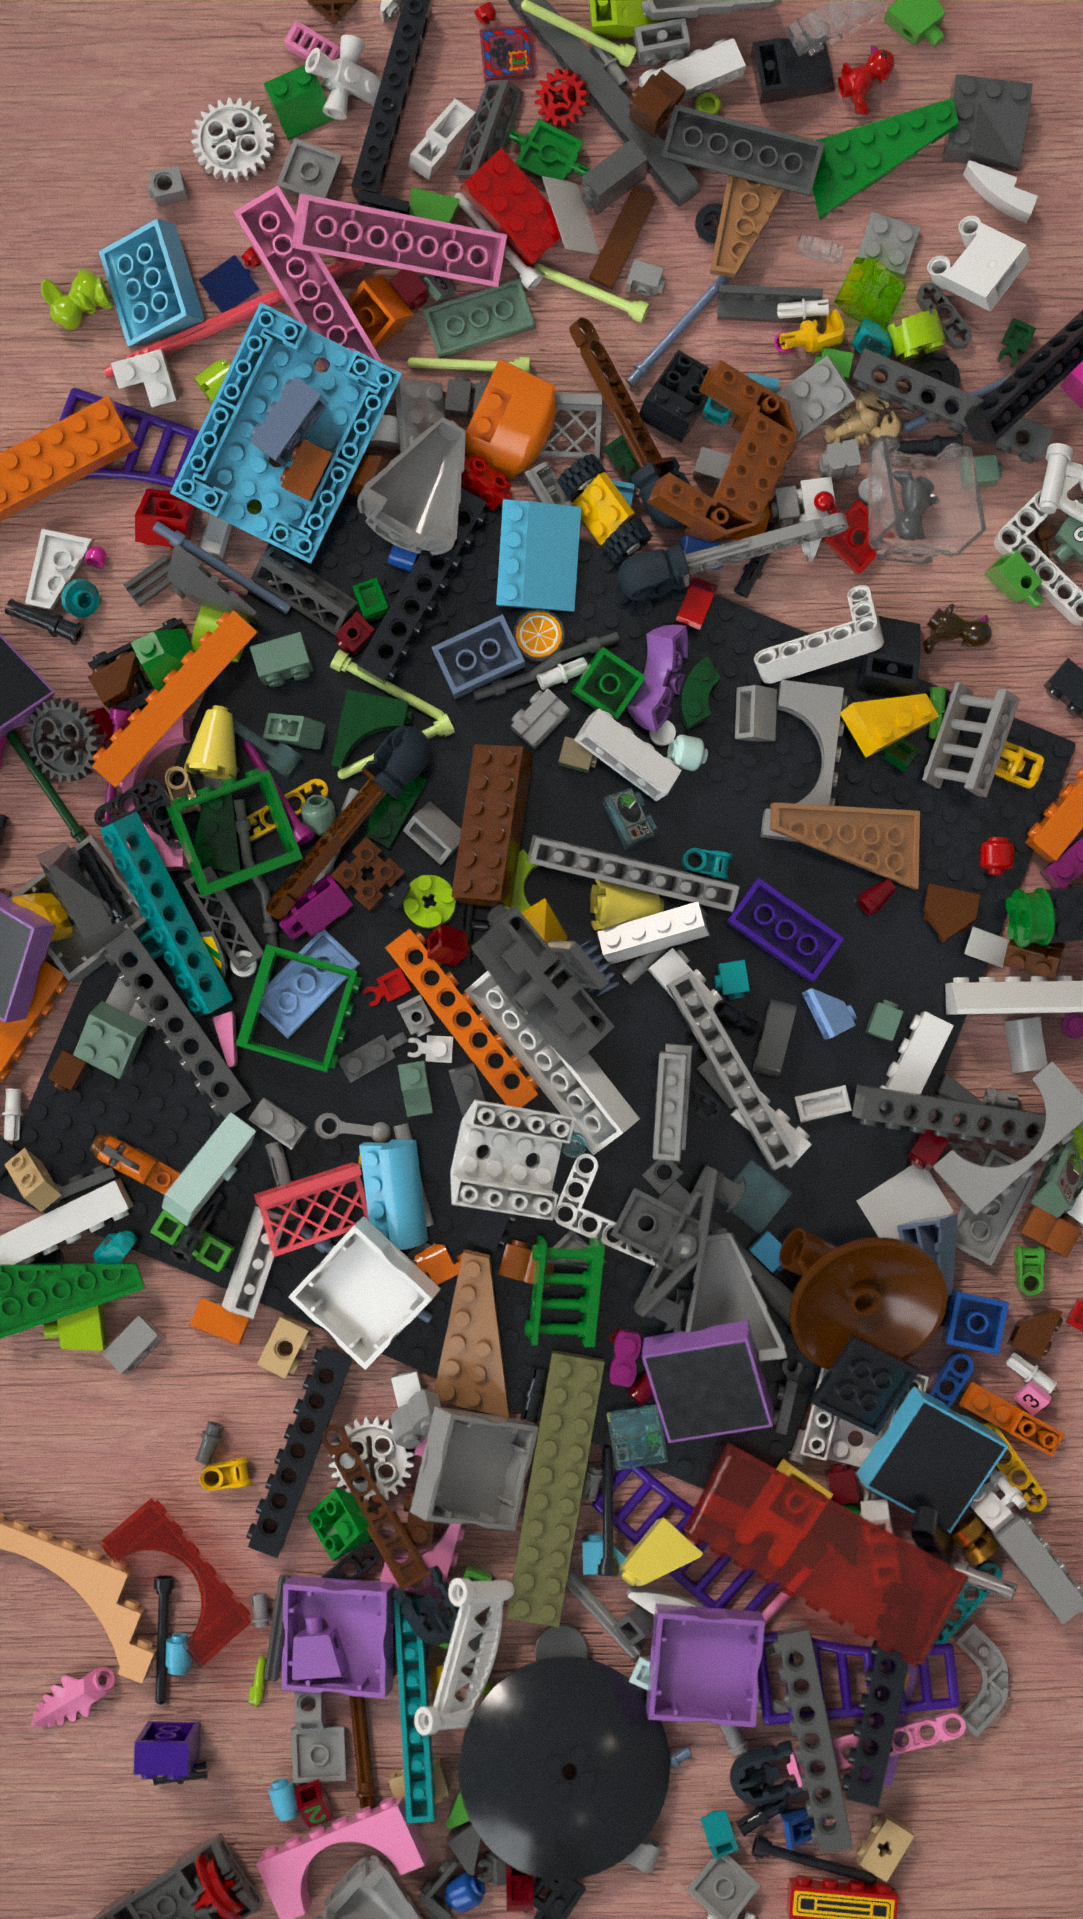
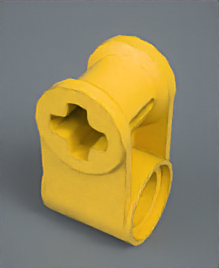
M239 1457L207 1465L200 1475L201 1486L208 1491L251 1485L252 1479H249L247 1469L248 1457ZM208 1471L218 1473L219 1481L217 1483L207 1481L206 1473Z

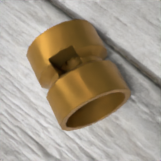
M976 1514L963 1519L950 1533L958 1547H964L963 1553L972 1565H978L996 1552L1000 1545L990 1532H984L986 1526Z

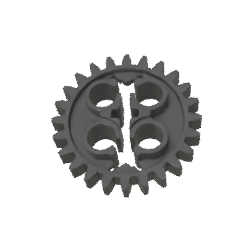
M56 698L35 708L36 712L30 714L33 721L26 723L31 731L25 733L27 737L31 738V741L26 743V746L33 747V751L29 755L38 758L35 761V765L42 764V773L50 771V778L58 777L59 782L67 780L70 783L92 774V765L95 763L92 757L98 752L97 750L102 747L104 748V745L98 743L97 740L102 738L103 735L97 734L95 731L100 725H93L91 722L94 715L87 717L85 715L87 707L79 709V702L70 703L69 698L63 700ZM54 729L53 733L47 735V738L50 740L41 742L44 736L43 733ZM88 738L85 747L74 752L75 748L82 746V743L78 741Z

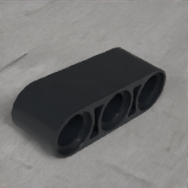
M925 1506L916 1508L911 1537L930 1568L938 1571L949 1570L954 1550V1541L935 1509Z

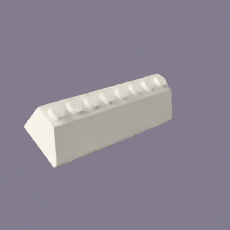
M488 971L465 990L560 1114L575 1117L573 1130L592 1155L603 1149L640 1120L589 1053L573 1066H569L511 1005Z
M1032 976L1030 982H1021V977H1005V982H995V977H979V982H969V977L953 978V983H945L946 1015L1083 1012V976L1082 981H1072V976H1056V981H1047V977Z

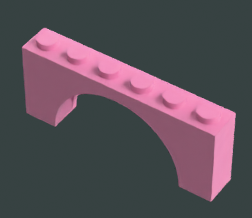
M184 713L119 784L122 793L143 782L148 768L163 752L180 744L191 743V717ZM128 721L127 726H124V730L129 726V724H130L129 721ZM130 797L124 802V809L126 811H132L136 806L134 798ZM144 813L139 814L167 871L190 870L183 849H174L166 845L162 837L149 825Z
M428 1434L423 1442L416 1447L415 1455L423 1457ZM449 1524L444 1534L432 1545L431 1549L426 1548L419 1551L428 1569L439 1566L443 1573L442 1581L448 1582L449 1586L452 1578L447 1577L449 1568H455L459 1554L454 1551L456 1542L462 1543L466 1528L461 1526V1524ZM393 1554V1558L395 1561L403 1563L407 1560L408 1554ZM385 1562L380 1582L395 1583V1588H399ZM430 1574L424 1577L422 1581L424 1585L419 1589L414 1590L413 1587L404 1589V1591L422 1596L430 1593L434 1598H439L440 1600L442 1598L438 1588H434L432 1585L433 1580Z
M404 1796L397 1799L389 1797L380 1802V1806L376 1808L365 1807L356 1812L354 1817L347 1819L346 1816L335 1820L332 1826L325 1829L323 1826L316 1827L308 1833V1836L300 1838L299 1835L294 1836L279 1848L273 1845L263 1850L256 1866L279 1918L294 1919L306 1914L312 1905L308 1891L310 1863L319 1851L329 1845L344 1841H354L370 1845L385 1854L395 1865L400 1875L424 1866L430 1855L416 1823H407Z

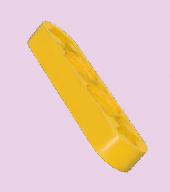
M312 779L287 793L285 797L287 800L292 797H298L303 805L306 800L300 792L305 790V794L308 795L313 792L312 786H323L324 789L321 791V794L328 798L329 788L323 780ZM268 805L247 816V820L250 819L251 826L258 824L255 818L260 817L261 823L266 827L263 831L260 826L253 830L254 835L250 836V842H254L276 829L275 824H268L265 821V814L269 811ZM301 808L294 811L297 817L302 815Z
M982 1422V1425L997 1432L1009 1446L1007 1449L1010 1452V1459L1005 1463L998 1462L996 1465L997 1469L1008 1477V1482L1013 1487H1017L1020 1491L1029 1487L1035 1495L1040 1494V1497H1038L1039 1504L1035 1505L1033 1503L1029 1504L1030 1496L1026 1491L1022 1492V1497L1027 1501L1025 1507L1032 1512L1043 1510L1047 1504L1045 1492L1000 1429L991 1422ZM1017 1470L1024 1471L1026 1475L1025 1481L1020 1485H1016L1012 1481V1474Z

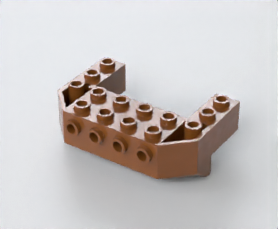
M722 360L708 369L699 391L736 413L737 416L732 427L742 434L714 495L710 497L668 473L657 480L647 501L650 505L686 525L683 531L684 534L708 542L743 533L761 524L766 514L764 512L765 506L775 495L776 490L774 486L785 473L786 468L784 464L795 451L796 445H794V442L797 438V432L787 401Z

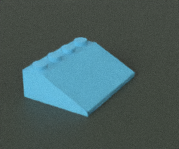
M155 219L99 251L128 347L132 348L181 332L205 320L175 224Z
M503 499L497 607L574 612L581 507Z

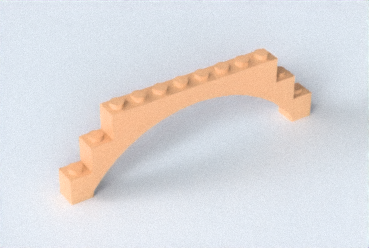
M0 1513V1549L20 1554L45 1566L75 1589L92 1608L104 1626L120 1666L118 1674L142 1684L147 1678L157 1652V1647L153 1646V1642L146 1638L139 1637L138 1640L134 1638L145 1608L141 1607L140 1602L134 1599H121L132 1568L127 1567V1563L120 1559L113 1558L111 1561L102 1557L103 1554L97 1550L88 1549L86 1551L78 1548V1544L74 1541L53 1538L54 1534L46 1530H39L38 1532L29 1528L30 1525L23 1521L15 1520L12 1522L4 1519L5 1515Z

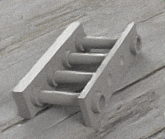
M956 682L922 780L938 789L941 788L943 779L966 783L964 788L977 796L987 798L1020 698L1005 689H998L994 699L972 696V690ZM974 706L991 709L987 723L964 720L968 707ZM960 730L981 733L982 737L978 748L956 745ZM958 755L974 758L970 772L947 769L951 756Z
M666 1043L665 1052L661 1051L659 1053L653 1159L680 1161L681 1150L686 1149L692 1045Z

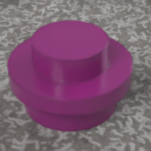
M1070 1013L1063 1018L1061 1028L1067 1037L1077 1039L1083 1036L1082 1014Z

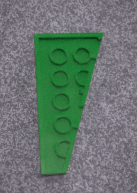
M953 98L815 140L825 143L813 185V194L819 219L822 220L838 206L841 207L848 202V199L881 180L907 159L910 160L916 156L917 152L929 144H934L959 127Z
M0 1264V1339L145 1289L146 1286L138 1264Z

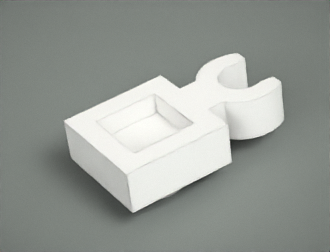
M427 1035V1043H422L418 1038H409L408 1042L417 1043L418 1051L415 1053L408 1052L407 1056L416 1058L421 1054H426V1062L452 1063L454 1037Z

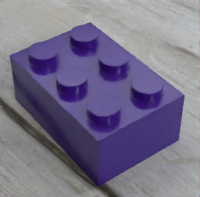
M148 1721L134 1742L133 1775H141L142 1779H155L157 1775L168 1776V1779L180 1780L184 1779V1776H188L200 1755L201 1722Z

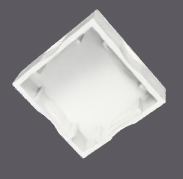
M363 1216L335 1245L323 1261L289 1295V1298L315 1323L325 1328L334 1337L338 1345L366 1370L406 1325L435 1297L440 1288Z

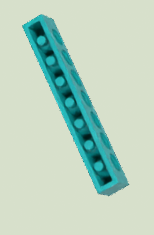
M136 811L100 829L104 843L113 854L117 868L122 872L129 891L134 895L142 916L146 919L152 930L153 938L158 942L164 954V959L170 965L176 977V982L185 994L188 1006L194 1012L196 1018L209 1014L233 1000L138 812Z
M423 1596L410 1597L412 1607L417 1616L424 1617V1612L420 1613L419 1611L421 1606L419 1599ZM394 1599L407 1823L434 1822L436 1819L432 1735H421L416 1730L414 1723L416 1711L421 1707L430 1706L426 1643L420 1640L412 1631L401 1611L402 1604H398Z

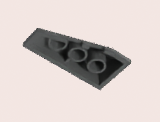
M178 544L174 547L167 579L174 585L171 590L181 599L186 596L196 604L222 613L227 611L231 614L234 610L244 620L260 626L266 623L253 608L232 590L229 592V589L214 574L211 575L191 554Z

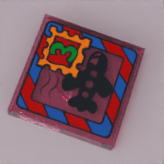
M530 25L479 30L484 83L493 80L535 78Z

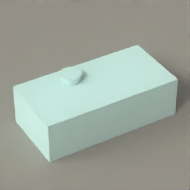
M230 1112L165 1193L162 1208L188 1226L223 1180L229 1181L237 1171V1168L234 1166L251 1146L256 1131Z

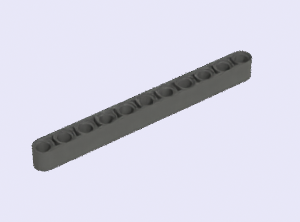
M508 0L511 7L563 70L566 68L572 70V74L579 73L581 75L579 81L587 82V85L583 88L585 91L590 92L587 99L625 144L631 139L634 140L648 158L647 171L678 207H681L701 191L700 186L683 163L661 158L665 142L658 133L652 137L629 119V105L631 101L580 39L524 11L521 8V3L524 0ZM529 0L559 15L547 0Z

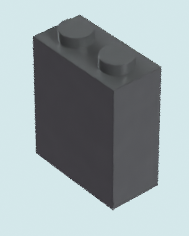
M633 139L583 175V196L581 198L589 210L593 208L597 214L601 213L629 192L633 186L646 179L648 158Z

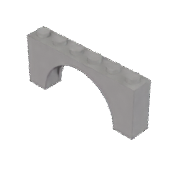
M781 680L779 684L776 710L790 713L801 719L814 733L821 751L822 763L818 781L811 793L796 804L834 806L835 798H831V790L836 788L838 772H834L835 762L840 760L841 747L837 746L838 736L842 737L844 730V721H840V712L847 705V696L843 695L844 688L787 680ZM771 809L764 810L760 837L798 842L770 830Z
M1053 1062L1048 1064L1032 1079L1040 1089L1045 1102L1046 1123L1041 1139L1026 1157L1010 1165L988 1167L973 1163L952 1149L933 1166L937 1173L975 1215L980 1211L985 1215L996 1205L992 1200L999 1194L1003 1197L1009 1194L1015 1188L1013 1182L1020 1176L1023 1180L1036 1170L1032 1166L1039 1159L1045 1162L1055 1153L1053 1147L1061 1141L1063 1145L1076 1135L1072 1130L1079 1124L1083 1126V1094Z

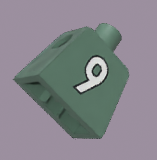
M1067 515L1053 537V540L1059 547L1052 554V557L1061 565H1064L1070 557L1079 563L1083 560V522Z

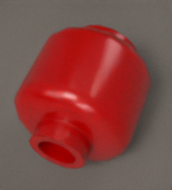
M988 837V841L983 842L981 845L980 866L983 869H987L989 875L1003 876L1004 871L1013 868L1014 845L1009 843L1008 838Z

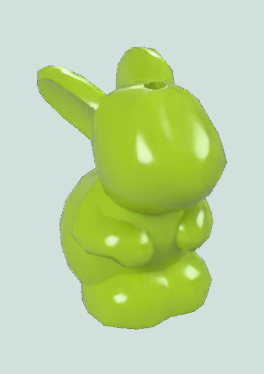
M85 268L78 270L68 295H64L61 289L49 279H44L41 282V293L44 300L50 305V315L53 322L64 327L66 330H76L81 324L83 312L85 311L92 315L96 313L97 306L103 309L113 307L111 297L102 278Z

